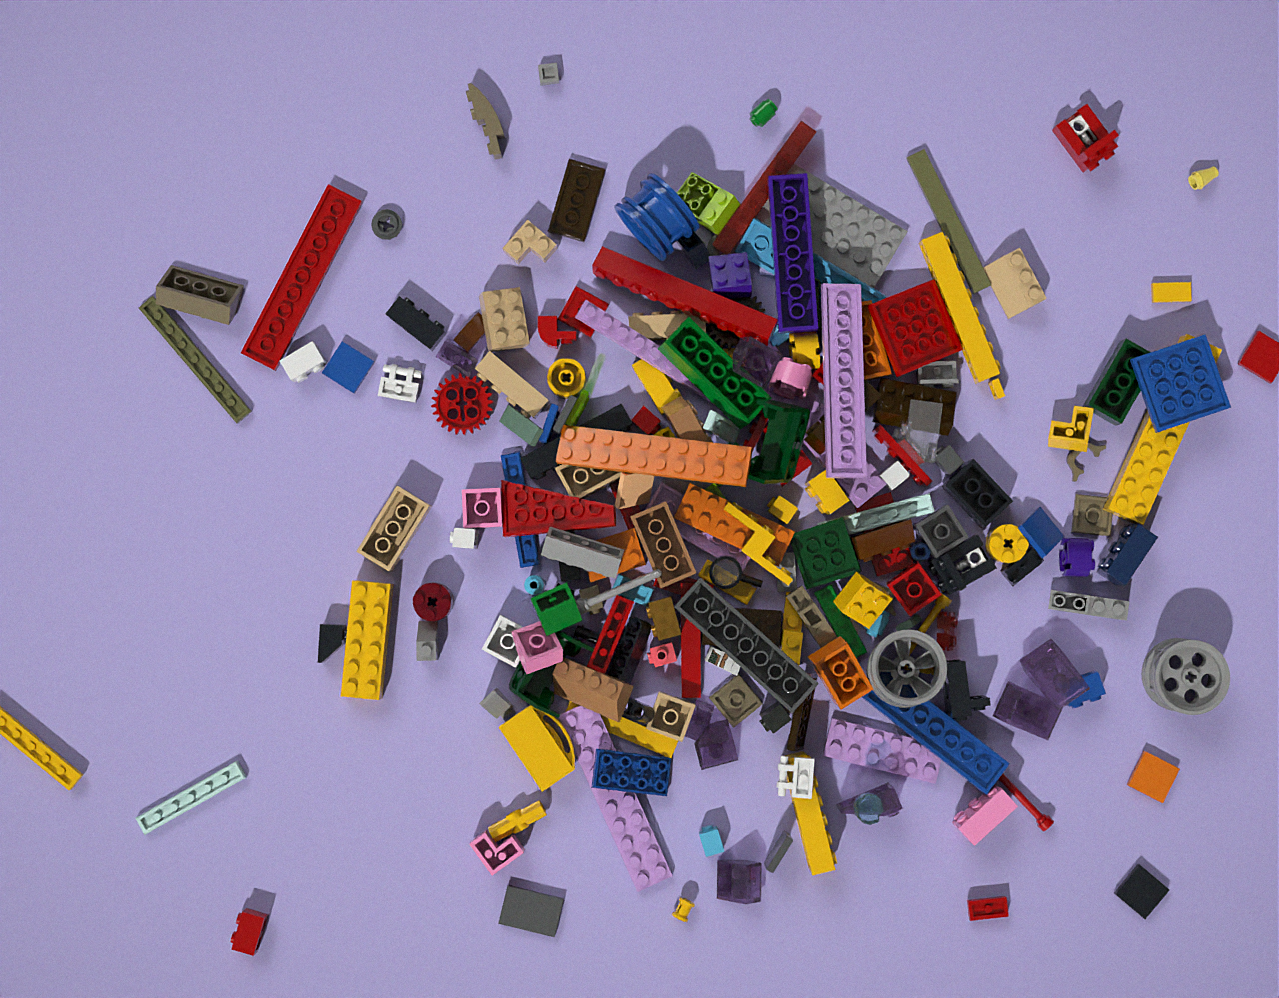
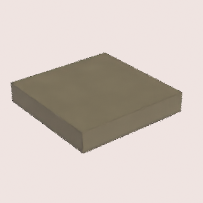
M1075 494L1071 532L1111 536L1113 514L1103 510L1108 498Z
M739 673L709 697L733 728L763 704Z

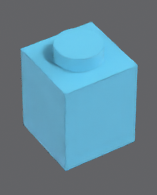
M708 825L702 827L699 836L705 856L708 857L725 852L717 826Z

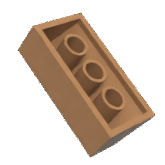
M563 657L562 662L556 664L553 672L554 694L620 722L633 690V685L566 657Z

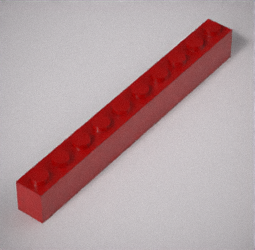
M603 246L592 264L593 274L599 279L610 280L616 286H624L635 294L641 293L652 301H660L667 307L679 309L688 316H696L702 322L715 324L721 330H729L738 337L751 339L757 345L768 346L777 328L778 319Z

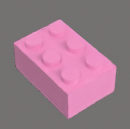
M994 784L987 795L983 793L980 798H974L964 812L960 811L957 813L952 823L975 846L1018 806L1002 788Z

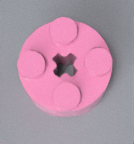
M784 357L782 361L775 363L769 388H774L773 392L787 399H793L794 396L804 399L812 378V368L809 365L798 364L791 358Z

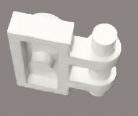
M384 364L383 372L390 374L389 378L381 377L378 396L416 403L420 384L413 383V378L421 379L422 371L415 370L413 367L402 368L396 364ZM396 375L406 376V381L396 380Z
M780 756V763H778L779 781L776 784L778 796H786V789H792L791 797L812 799L814 758L794 757V765L788 764V756ZM787 771H793L792 782H787Z

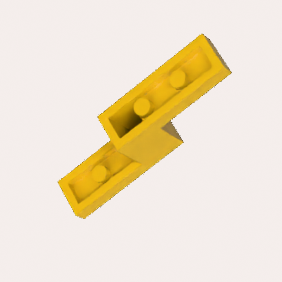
M728 502L723 509L754 531L741 551L789 586L793 580L790 577L792 573L783 567L781 569L777 568L774 565L776 562L769 556L762 557L775 539V536L772 535L774 531L766 525L761 527L757 524L758 519L750 513L748 516L742 513L743 508L737 503L733 502L730 504Z
M786 592L780 649L795 663L800 665L803 633L801 632L802 620L786 597L791 592Z

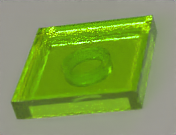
M582 390L565 422L566 425L576 426L591 397L589 391Z

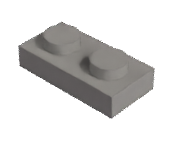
M785 553L779 567H776L779 569L783 567L792 573L790 577L793 580L788 586L776 577L777 592L794 591L797 589L795 554Z

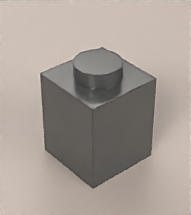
M950 445L946 447L940 446L934 452L935 456L932 458L946 476L951 475L965 463Z

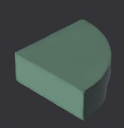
M919 614L910 617L909 620L898 624L896 630H907L915 626L922 619Z

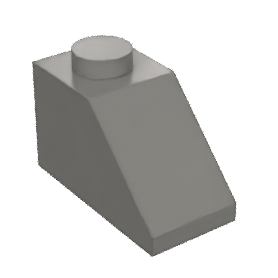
M438 621L418 622L416 640L417 661H436L439 659Z
M498 688L494 689L479 703L496 719L499 716L504 718L511 712L509 709L512 705L511 702Z

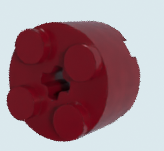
M426 583L419 587L413 596L415 612L419 617L427 621L444 619L453 608V594L447 586L441 583ZM430 598H437L438 601L435 602L436 607L435 605H430Z

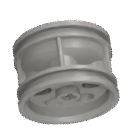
M1184 638L1164 640L1148 652L1142 665L1141 677L1146 693L1157 705L1171 711L1187 715L1207 713L1223 701L1229 689L1230 671L1225 658L1215 647L1203 641ZM1195 653H1199L1202 657V663L1198 667L1192 663V656ZM1173 655L1178 656L1181 660V666L1177 669H1172L1169 665V659ZM1191 674V678L1187 680L1185 675ZM1205 674H1208V682L1206 687H1204L1201 679ZM1172 677L1177 681V686L1174 690L1167 691L1164 683L1168 678ZM1189 689L1195 691V698L1191 702H1187L1184 697Z

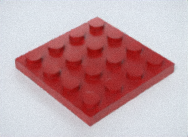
M934 279L868 305L896 377L963 350Z

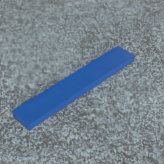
M520 452L501 455L505 481L526 486ZM516 536L515 541L520 568L540 565L535 536Z

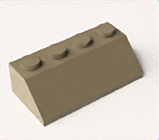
M171 265L156 285V305L229 325L237 313L244 285Z

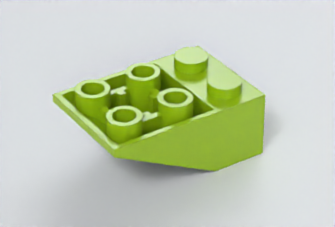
M691 172L677 192L692 211L698 223L718 236L722 234L742 206L733 194Z

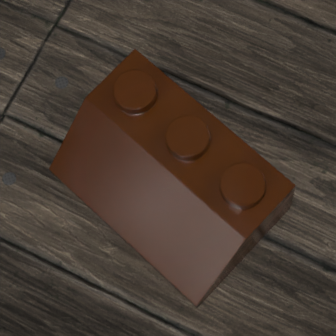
M908 519L851 537L858 560L863 559V562L875 559L874 555L881 553L882 556L893 553L892 549L899 547L900 550L911 547L910 543L915 542L912 521Z

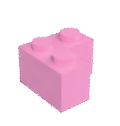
M488 830L478 835L469 844L492 876L525 851V848L515 834H512L498 845Z

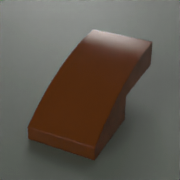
M478 312L453 339L468 353L480 338L482 339L485 335L482 315Z

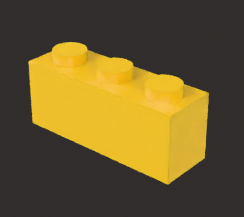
M642 359L632 365L633 370L661 415H664L665 413L661 407L682 396L677 388L673 389L670 383L673 382L671 377Z

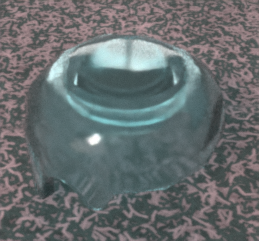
M870 792L863 793L856 798L853 805L854 814L862 823L872 825L879 822L883 806L881 799L876 794Z

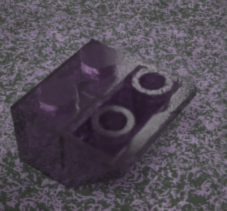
M717 860V899L740 904L761 902L762 863L750 860Z

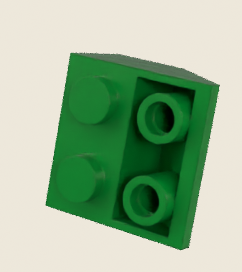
M567 582L531 598V603L546 636L582 621Z

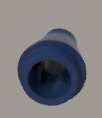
M916 543L911 549V555L916 561L923 562L929 558L930 548L925 543ZM919 548L924 549L925 553L923 555L917 553Z

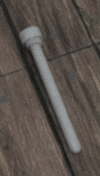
M654 570L590 599L580 598L575 600L580 615L587 613L591 606L660 577L662 575L661 570Z

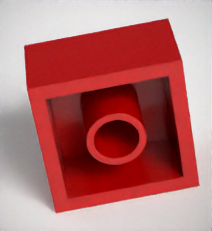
M916 561L886 582L909 616H912L942 595L919 561Z

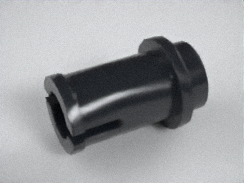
M582 624V626L577 625L574 636H577V639L582 638L595 644L599 632L587 629Z

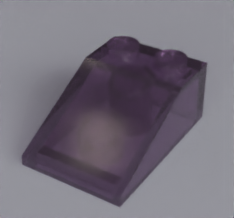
M1049 639L1019 660L1027 676L1058 711L1090 689L1064 652L1052 639Z
M1008 681L992 716L1016 728L1049 740L1064 705Z
M889 782L835 804L839 812L843 814L888 815V817H893L899 814V810L903 809L894 787Z

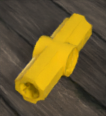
M538 800L523 809L519 808L505 816L506 818L492 824L488 829L493 840L497 842L512 833L516 834L530 826L529 824L543 818L547 813L541 801Z

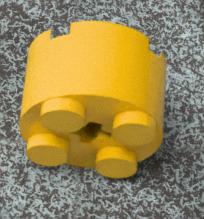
M817 332L789 333V343L792 345H788L789 356H792L793 361L798 364L809 365L812 369L820 368Z
M568 358L559 359L550 366L547 382L555 395L568 399L569 396L576 397L583 391L586 385V375L583 367L576 360ZM563 375H566V376L571 375V377H570V380H571V381H570V382H567V381L562 382V381L564 380V379H563Z
M1012 524L999 525L992 528L988 532L985 542L987 554L993 560L1001 563H1012L1020 560L1025 555L1029 546L1028 540L1020 532L1018 526ZM1004 540H1008V541H1009V543H1008V546H1009V547H1004V546H1003V545L1005 544Z

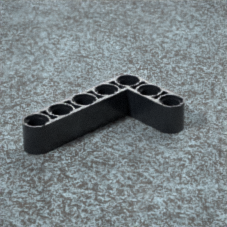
M636 617L628 621L608 675L631 684L651 632V625L648 621ZM629 697L628 708H625L623 715L636 721L649 723L653 720L655 712L651 706Z

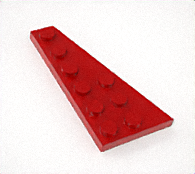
M501 480L503 537L505 538L548 533L550 527L563 531L616 526V507L613 505Z

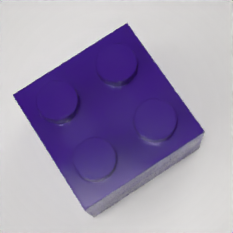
M747 252L709 256L712 292L728 299L752 297V282Z

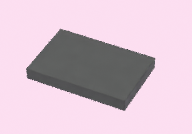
M507 885L498 924L555 937L564 898Z

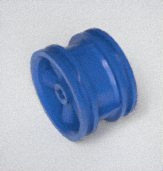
M650 173L647 176V180L643 179L640 182L641 190L631 199L627 196L621 199L622 204L617 203L614 208L634 237L652 255L664 261L667 258L666 253L670 255L674 252L672 245L682 236L689 238L692 235V231H697L700 226L694 214L680 196L659 176Z

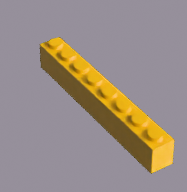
M940 232L922 239L918 244L963 348V355L975 384L999 375V370H1001L999 361L993 357V346L990 341L987 342L985 337L986 329L978 320V309L972 305L970 290L965 288L963 283L965 278L962 271H959L956 264H958L956 255L950 251L949 246L951 244L948 236H944V233Z

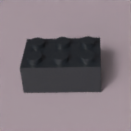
M974 459L964 464L942 485L947 493L980 528H985L1013 502Z

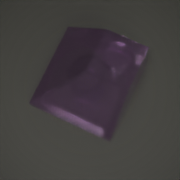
M728 719L708 724L694 743L701 770L738 760Z

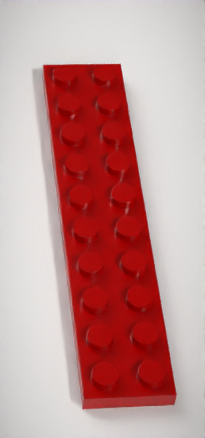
M329 184L327 185L250 333L241 354L275 371L277 370L280 360L286 353L363 204L361 200Z

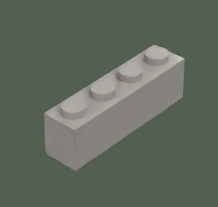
M550 527L545 538L541 556H545L550 560L564 562L570 566H577L589 572H596L605 577L616 578L624 549Z

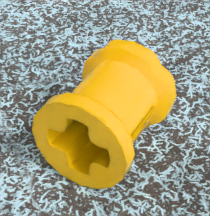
M680 897V902L676 911L672 912V916L683 922H688L687 917L695 903Z

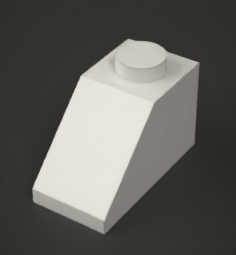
M454 528V532H450V543H453L452 547L477 549L479 530Z

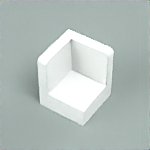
M896 461L879 476L886 482V487L891 491L910 475L900 462Z

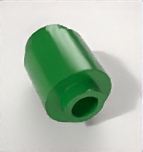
M770 99L763 100L749 113L751 116L749 119L754 126L763 127L776 115L775 112L778 108Z

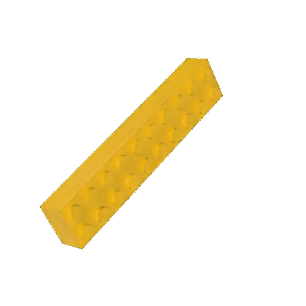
M1185 334L1180 336L1177 344L1195 337ZM1209 344L1216 363L1222 349ZM1148 410L1146 411L1103 510L1111 512L1113 515L1133 524L1144 525L1190 422L1155 433Z

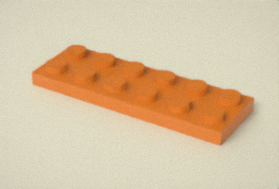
M691 483L674 516L675 519L739 549L744 547L754 531L723 509L728 502L730 504L732 502ZM743 508L742 513L747 516L750 513L758 519L757 524L761 527L766 525L774 531L772 535L775 536V539L762 557L769 556L776 562L774 565L779 567L795 531Z

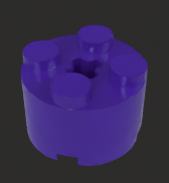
M1063 538L1060 545H1064L1063 551H1059L1060 572H1064L1062 576L1087 577L1090 574V570L1095 569V559H1092L1094 541L1088 538Z

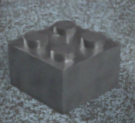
M944 505L913 525L921 541L930 548L932 558L939 557L969 538L949 505Z

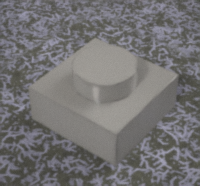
M557 63L538 65L541 86L559 83Z

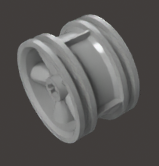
M901 630L888 635L875 646L867 662V678L874 689V693L882 701L895 707H913L930 700L940 691L947 675V661L942 648L932 637L917 630ZM894 642L899 657L895 658L892 662L881 656V653L887 645ZM911 642L918 644L926 650V653L916 660L909 656ZM907 665V669H910V672L903 674L901 668ZM934 667L931 685L918 677L919 669ZM879 672H891L893 680L886 687L881 681ZM902 684H911L917 697H900Z

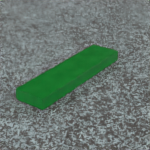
M832 584L816 591L814 594L837 638L841 636L848 643L856 658L867 653L849 616L842 613L833 602L837 594Z

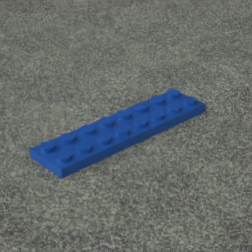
M880 672L881 681L886 687L893 680L891 672ZM902 684L900 697H917L910 685ZM873 690L861 697L985 795L988 794L1010 764L929 700L913 707L903 708L887 704Z

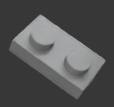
M935 361L917 369V385L933 388L934 385H942V388H953L954 385L959 383L956 373V361Z

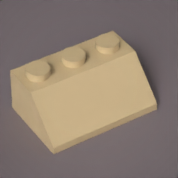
M1021 248L1004 255L983 268L991 283V288L1008 319L1047 299Z

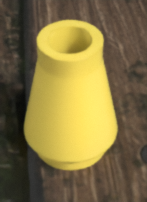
M1214 166L1195 171L1188 177V182L1194 190H1200L1214 178L1218 177L1219 172Z

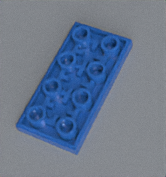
M596 749L591 788L667 796L671 758Z

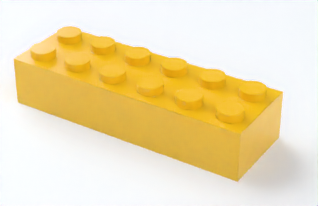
M352 580L341 697L373 700L383 698L394 584Z
M804 751L784 755L788 756V764L794 765V757L811 758ZM787 771V782H792L793 771ZM814 773L812 799L791 797L808 868L812 876L835 870L834 864H837L835 852L829 846L833 845L830 833L828 830H825V826L828 823L826 815L820 810L823 802L821 795L818 792L816 793L815 788L818 787V782Z

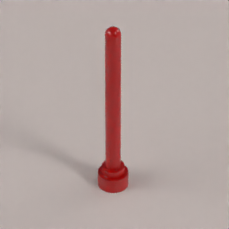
M1004 773L1000 776L999 780L1037 819V826L1043 832L1046 831L1054 823V820L1049 815L1042 814Z

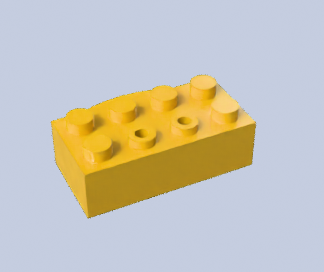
M529 705L499 726V729L542 792L575 770V751L572 740L566 728L556 717ZM544 715L550 717L563 731L568 741L570 752H565L559 735L543 719Z

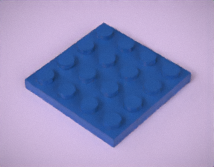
M1206 334L1130 360L1155 433L1231 408Z

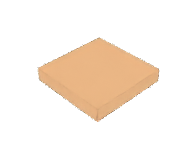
M621 472L615 507L622 509L649 503L654 476Z

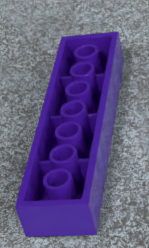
M807 173L768 176L778 334L817 331L818 320Z

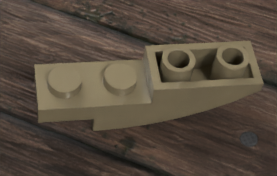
M469 83V90L466 91L468 102L472 101L473 109H470L472 119L477 120L478 125H482L485 137L489 136L490 143L487 144L489 155L493 154L495 160L500 159L502 155L498 140L505 138L501 123L487 98L477 87Z
M802 585L786 595L820 648L837 638L821 611Z

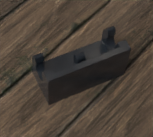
M1032 547L1027 549L1025 555L1020 560L1010 563L1000 572L1011 586H1014L1043 563L1044 559L1040 558L1037 551Z

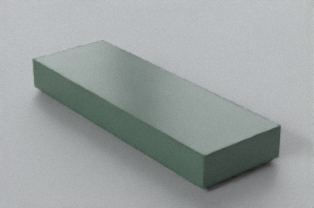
M510 405L507 406L499 420L504 426L534 447L544 431Z

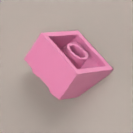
M540 621L512 631L517 653L526 674L563 661V649L556 634L553 633L546 636Z

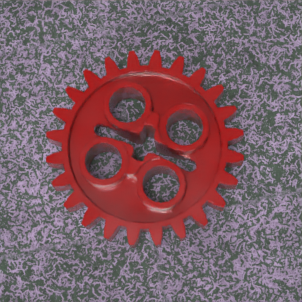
M459 373L456 379L452 374L451 381L444 378L446 384L439 383L441 390H434L438 396L432 397L436 404L431 405V407L437 408L433 415H439L436 421H443L442 428L449 426L448 432L455 429V434L458 435L460 430H462L463 435H466L467 430L474 434L473 428L476 427L478 430H481L479 424L487 425L484 419H491L487 413L493 411L489 405L493 404L494 401L488 400L492 393H486L489 389L488 386L482 388L483 380L477 383V376H474L471 380L469 373H467L465 378ZM461 387H463V400L467 403V405H464L465 421H462V408L458 406V403H461ZM470 389L476 390V396L473 399L467 398V392ZM452 390L456 391V399L449 400L448 393ZM471 408H476L478 411L475 418L468 416V411ZM453 409L458 410L459 413L456 419L449 418V412Z

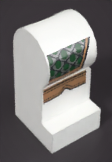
M710 646L705 661L737 676L740 666L725 652Z

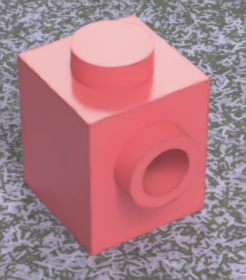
M672 642L651 647L650 652L647 653L650 664L654 663L655 667L677 661Z

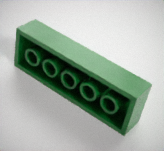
M690 317L685 319L658 348L739 429L747 426L764 407L757 404V400H770L772 398Z

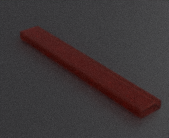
M800 121L715 239L712 246L724 254H730L769 199L768 176L786 175L817 131L803 121Z

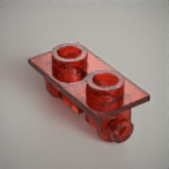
M940 611V615L937 616V629H944V633L937 632L936 642L942 650H946L947 647V651H953L957 644L954 629L957 628L958 618L955 616V612H949V616H947V612Z

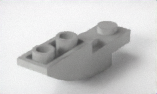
M1051 590L1048 609L1127 621L1130 601Z

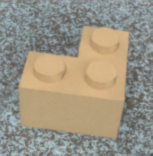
M529 220L521 226L503 247L504 253L518 265L530 251L546 263L558 249L557 244Z

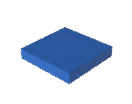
M342 341L322 371V374L355 394L375 361Z
M551 404L543 426L544 431L539 438V441L543 444L549 443L553 427L560 413L558 405Z
M1041 507L1037 508L1018 527L1042 558L1065 537Z

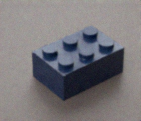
M1140 524L1124 526L1119 533L1120 538L1118 541L1113 542L1109 547L1108 551L1110 553L1108 556L1102 558L1097 566L1099 567L1097 573L1114 585H1127L1158 538V536Z

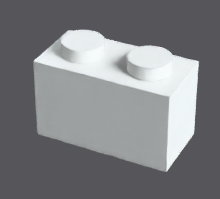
M312 341L281 359L280 363L290 380L300 383L308 378L307 375L313 371L317 373L324 369L327 361L317 344Z

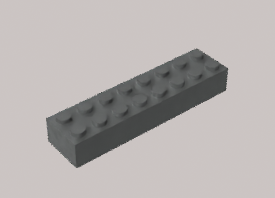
M699 578L674 606L791 713L797 709L819 684L702 578Z

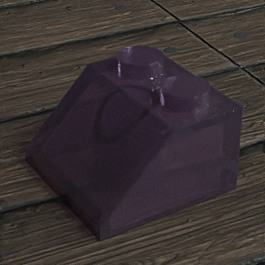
M751 336L740 338L733 353V372L766 389L781 358V354Z

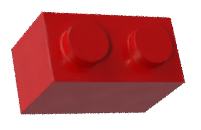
M248 908L243 910L242 913L239 912L236 919V924H238L237 931L233 932L230 943H233L231 950L254 956L258 952L269 914Z

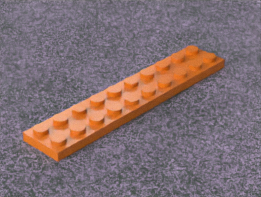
M564 425L561 431L556 463L747 487L753 449L746 446Z

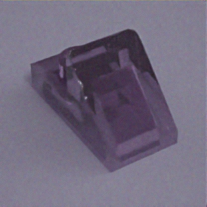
M696 699V706L685 737L702 743L715 706Z

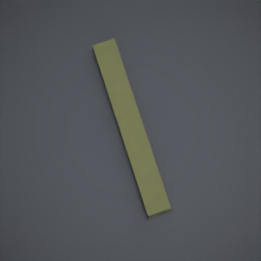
M925 149L908 156L906 159L944 236L947 235L950 240V249L956 255L958 265L972 293L975 294L991 286Z
M154 296L150 297L139 307L145 317L237 424L252 412L163 306L156 305V298Z

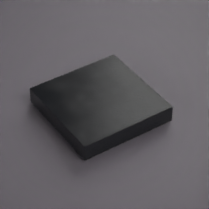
M1137 864L1114 894L1142 918L1146 919L1169 892V889L1140 864Z

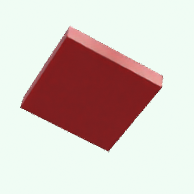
M576 286L558 320L591 338L595 330L575 318L576 314L585 300L605 312L609 304Z
M1257 331L1237 364L1269 384L1272 383L1279 373V342L1261 331Z

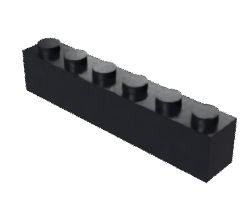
M621 403L578 427L628 432L633 424ZM560 437L520 458L531 479L536 478V480H539L547 475L545 472L550 469L556 471L555 468L562 465L556 463Z

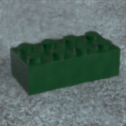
M1127 338L1121 340L1082 407L1094 408V414L1115 426L1122 424L1141 391L1130 360L1151 352Z

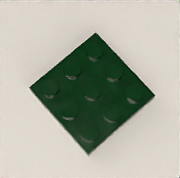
M844 517L794 533L790 542L806 590L854 575L856 571L858 573L862 572Z

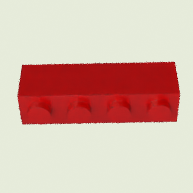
M620 595L615 596L587 667L604 674L606 673L634 601Z

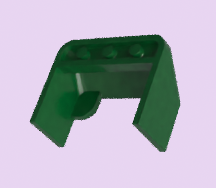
M757 400V404L764 406V417L769 419L761 454L751 459L748 479L762 484L788 483L795 474L810 417V410L775 400Z
M562 630L555 633L563 649V657H566V655L570 657L576 656L581 651V647L591 652L594 651V648ZM520 661L509 682L510 691L534 708L559 718L560 714L550 708L554 702V692L549 688L553 682V672L556 664L526 674Z

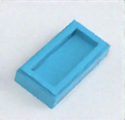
M619 574L613 588L632 579ZM642 584L619 595L646 607L654 589Z

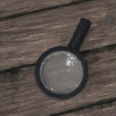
M720 556L710 566V579L719 588H733L739 581L760 588L762 586L763 580L742 574L741 564L734 557Z

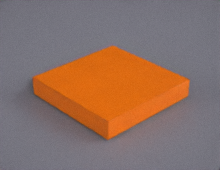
M1143 751L1127 785L1163 803L1180 769Z

